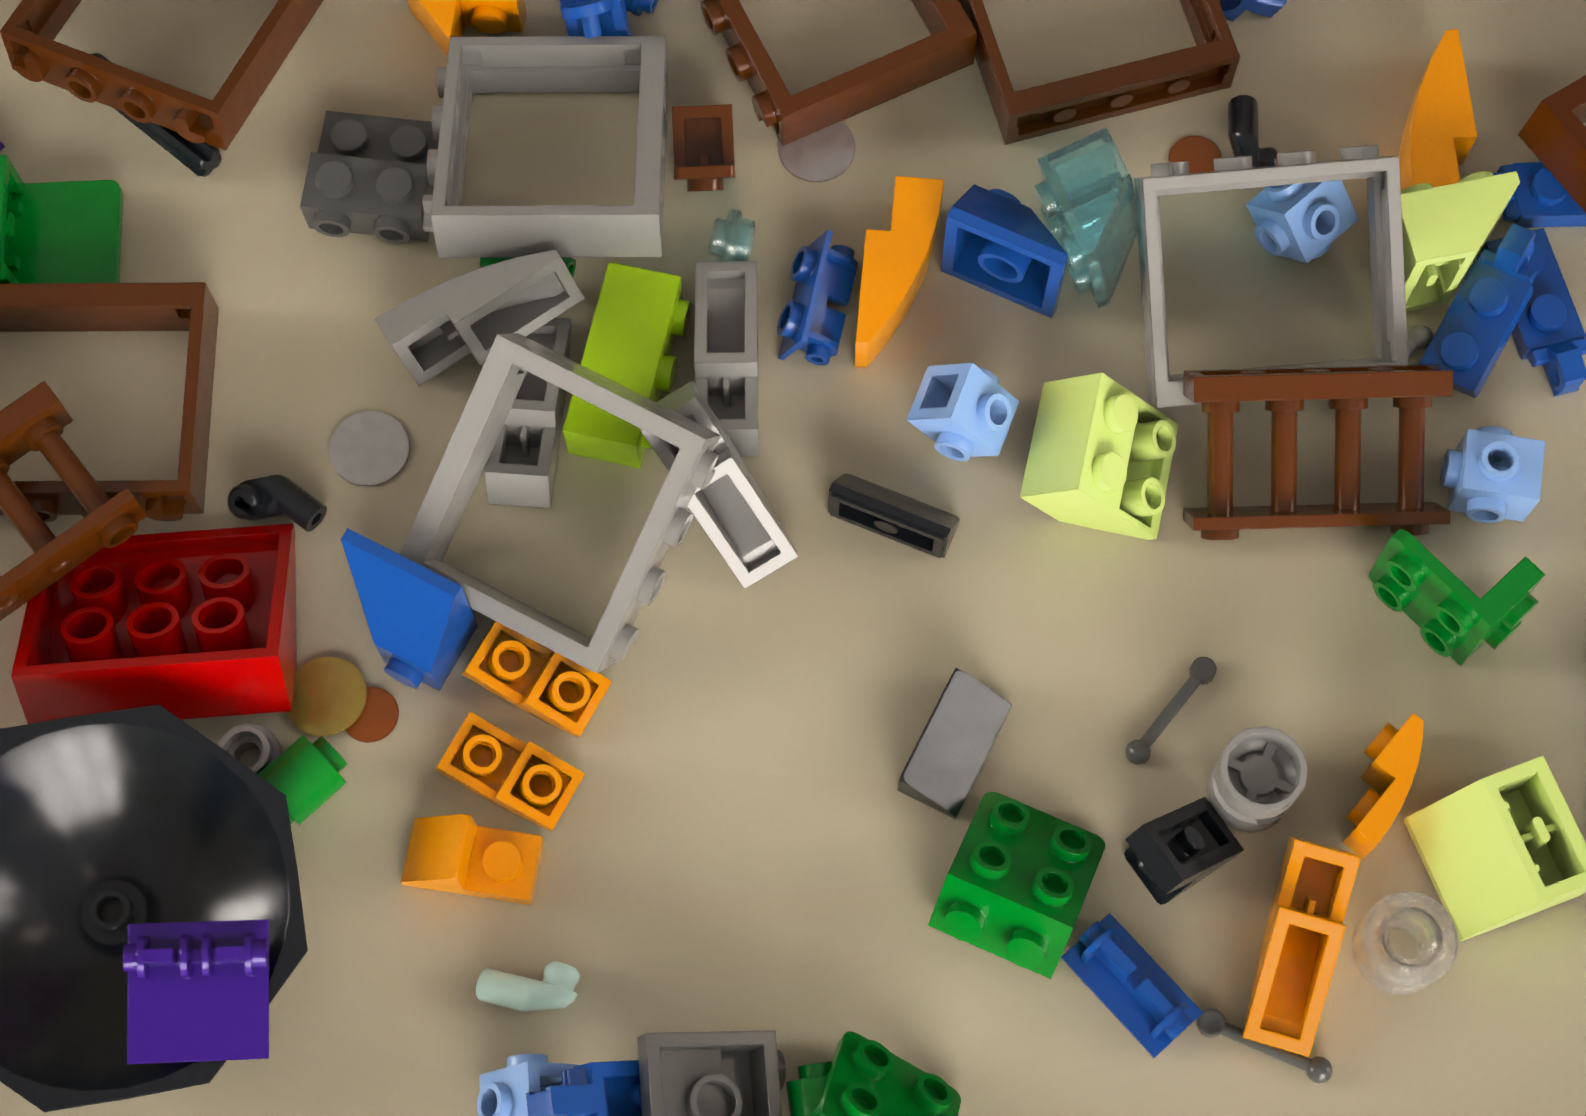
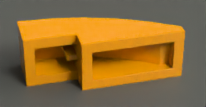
M1458 29L1445 31L1420 81L1407 115L1399 151L1401 191L1421 183H1429L1433 187L1458 183L1461 180L1458 165H1463L1477 138Z
M895 176L891 231L866 229L854 367L867 368L890 341L910 311L919 292L936 244L944 180Z
M1290 835L1258 957L1242 1032L1243 1038L1306 1057L1310 1056L1346 929L1343 921L1361 860L1356 854Z

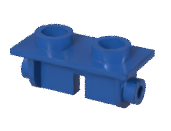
M827 230L809 246L803 245L794 258L790 271V279L796 281L793 297L784 306L777 325V334L783 336L778 359L784 360L800 349L806 352L805 359L808 362L816 365L829 364L830 357L838 354L846 314L826 307V303L830 301L843 307L849 303L858 262L854 259V250L848 246L833 245L831 249L829 248L833 231Z
M1110 913L1100 922L1096 921L1079 937V941L1061 957L1153 1058L1162 1052L1203 1013Z

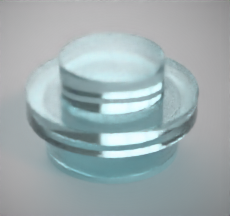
M735 209L729 211L726 220L716 218L710 236L708 253L717 255V261H747L753 242L755 221L742 218V212Z

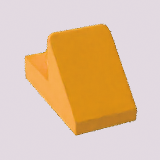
M407 0L409 10L447 57L450 37H463L465 27H473L489 34H499L504 31L523 33L527 13L524 0Z
M469 814L414 818L401 883L407 886L532 906L544 840L540 835L477 826L472 815Z

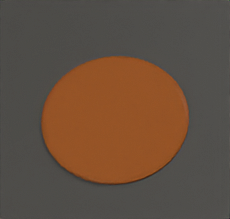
M1187 136L1178 140L1172 146L1168 159L1169 162L1188 161L1189 173L1214 171L1213 159L1222 158L1219 148L1211 140L1201 136Z
M367 687L365 707L359 718L345 731L349 736L360 742L371 743L384 739L394 730L398 722L399 709L396 700L388 691L382 688Z

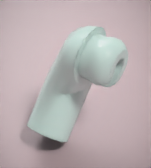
M552 961L545 966L542 981L486 968L481 972L477 980L476 996L480 1001L521 1012L564 1009L578 995L574 990L579 982L580 973L576 968L556 961Z

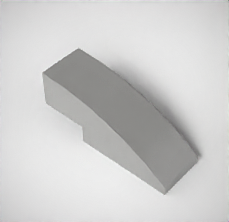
M551 250L488 265L450 279L406 300L375 320L412 377L420 386L470 353L473 354L481 366L485 363L497 334L519 333L526 337L585 298L561 256L556 250Z
M757 261L696 262L695 385L741 457H759Z
M554 318L526 337L569 359L571 319ZM528 371L485 466L488 504L551 508L566 391Z
M690 381L656 402L721 435L713 451L719 454L713 468L716 472L704 490L696 488L688 508L744 589L799 557L796 548L766 496L694 382ZM640 428L667 470L670 471L680 448Z

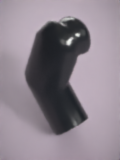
M1238 95L1232 98L1228 104V137L1234 157L1252 156L1253 167L1276 166L1278 151L1273 147L1259 148L1258 102L1249 95Z
M271 475L246 480L234 487L229 492L227 498L228 508L237 518L260 520L285 515L306 532L314 530L322 522L327 512L325 505L283 475Z

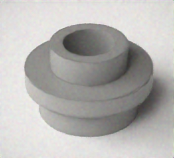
M253 723L241 724L230 729L218 743V746L239 761L241 755L246 750L251 748L259 749L260 758L258 762L248 767L256 774L264 770L282 753L280 743L275 735L266 727Z

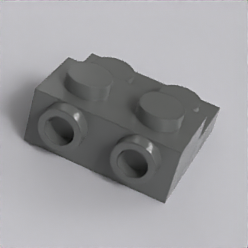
M326 111L318 153L311 152L300 204L308 227L331 237H345L349 233L374 235L382 241L395 244L406 243L409 239L428 241L429 232H424L423 230L424 208L422 198L423 195L433 194L434 186H429L427 153L428 149H438L439 143L433 139L432 122Z
M776 1030L645 1033L637 1037L642 1116H782L780 1090L785 1083L786 1064L783 1053L777 1049Z

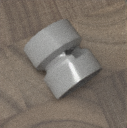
M1266 726L1247 728L1231 739L1209 774L1207 794L1210 804L1221 819L1234 829L1246 832L1268 829L1282 819L1306 785L1308 767L1305 754L1297 742L1281 730Z

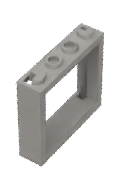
M585 36L450 37L447 67H437V90L439 98H443V105H433L432 133L434 141L439 142L438 149H428L427 178L429 186H434L433 194L423 195L422 198L424 208L423 230L424 232H434L438 258L520 257L556 250L561 257H662L669 84L666 36H598L594 38H585ZM639 92L634 205L462 206L473 93Z
M1378 145L1340 148L1341 160L1316 162L1315 150L1277 153V165L1253 167L1252 156L1225 157L1213 159L1214 171L1189 173L1188 161L1150 164L1151 176L1134 178L1148 401L1157 408L1201 404L1193 403L1184 396V374L1170 375L1159 209V196L1366 178L1375 357L1244 369L1409 365L1399 157H1379Z
M519 333L497 334L400 555L462 586L470 608L573 662L595 673H599L615 664L616 661L623 663L630 646L636 643L640 629L632 625L642 604L650 606L664 583L666 571L659 567L669 546L677 548L689 530L693 520V513L686 509L696 488L704 490L716 472L713 468L719 454L713 451L721 435ZM527 371L680 448L592 638L443 561Z

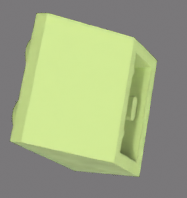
M1482 171L1468 175L1458 183L1433 187L1429 183H1421L1401 191L1406 312L1449 303L1520 184L1517 171L1493 175L1489 171Z
M1102 372L1044 382L1020 498L1059 522L1145 540L1157 539L1179 424Z
M1544 756L1482 778L1407 816L1403 820L1460 942L1576 898L1586 892V842Z

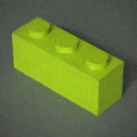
M609 262L581 365L654 402H658L660 392L670 393L677 369V357L670 355L675 336L685 337L692 309V302L683 298L681 276ZM572 394L563 427L568 454L641 469L646 448H653L640 428Z

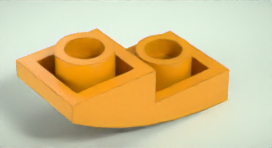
M495 620L491 623L461 673L463 676L516 707L575 737H580L612 683L611 680L603 675L573 662Z
M469 712L435 769L438 773L475 794L548 831H553L585 776V773L530 741L525 744L472 712Z
M1414 713L1399 730L1388 722L1364 751L1374 761L1360 778L1371 787L1347 815L1346 819L1352 822L1355 828L1343 841V844L1362 859L1378 845L1391 827L1412 785L1419 763L1424 721Z

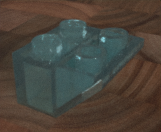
M1107 127L1038 158L1043 181L1034 185L1042 206L1040 211L1047 229L1057 241H1060L1062 248L1068 254L1066 267L1078 293L1090 290L1098 308L1110 303L1138 234L1133 181Z

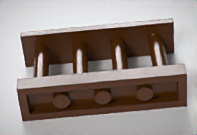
M1438 364L1184 370V396L1193 403H1201V412L1208 413L1207 507L1183 508V521L1193 531L1201 530V538L1207 540H1234L1239 538V529L1391 526L1390 532L1393 534L1399 529H1404L1411 535H1425L1430 533V525L1450 524L1449 510L1436 502H1424L1425 408L1432 407V397L1453 396V370ZM1368 398H1393V407L1399 408L1397 503H1360L1361 410L1368 408ZM1329 399V408L1335 409L1334 504L1297 505V411L1304 410V400ZM1265 401V410L1272 411L1271 506L1233 507L1234 413L1240 412V402Z
M45 381L0 411V509L34 552V554L3 576L0 575V621L103 547L113 548L124 543L136 532L138 522L147 517L128 488H125L110 499L61 436L63 428L73 420ZM30 451H40L89 514L58 537H55L7 474L10 465Z

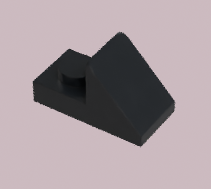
M1203 797L1143 824L1125 839L1130 847L1125 851L1124 855L1156 902L1162 905L1170 902L1235 858L1244 849L1207 798Z

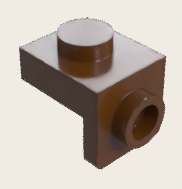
M732 104L672 107L674 180H687V192L724 190L723 179L735 178Z

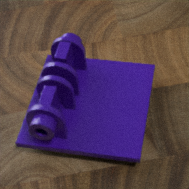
M269 919L128 924V944L123 946V970L128 972L127 1064L269 1059Z

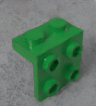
M0 155V284L119 283L123 191L119 184L114 180L24 183L7 155Z
M1399 529L1390 537L1369 573V578L1374 583L1373 589L1377 597L1391 610L1396 612L1403 611L1421 628L1420 633L1423 640L1433 651L1444 657L1450 656L1460 666L1485 642L1494 650L1497 649L1521 625V620L1539 602L1531 595V592L1545 576L1525 556L1480 599L1415 537L1404 529Z
M987 792L977 808L947 873L928 926L1051 979L1075 926L1105 850V842L1096 834L997 792Z
M848 1031L837 1044L820 1104L811 1116H958L961 1097L954 1088L949 1086L939 1076L924 1072L894 1055L877 1041L866 1039L858 1033Z

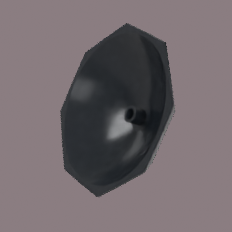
M160 705L80 715L0 729V1082L43 1112L131 1099L210 1083L227 1060L127 1064L128 972L123 970V946L128 944V924L269 919L270 1004L308 951L299 876L286 795L223 748Z

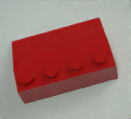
M293 523L132 535L128 540L116 547H103L29 600L26 605L11 678L27 723L32 724L153 705L162 706L181 720L292 711L297 667L296 555Z

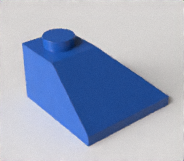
M974 184L951 207L947 215L941 272L1047 317H1053L1057 309L1068 254L1030 207L1021 204L1015 196L1000 189L989 191Z
M347 528L341 538V542L373 642L384 663H386L384 671L408 687L418 689L421 682L440 691L478 627L462 586Z

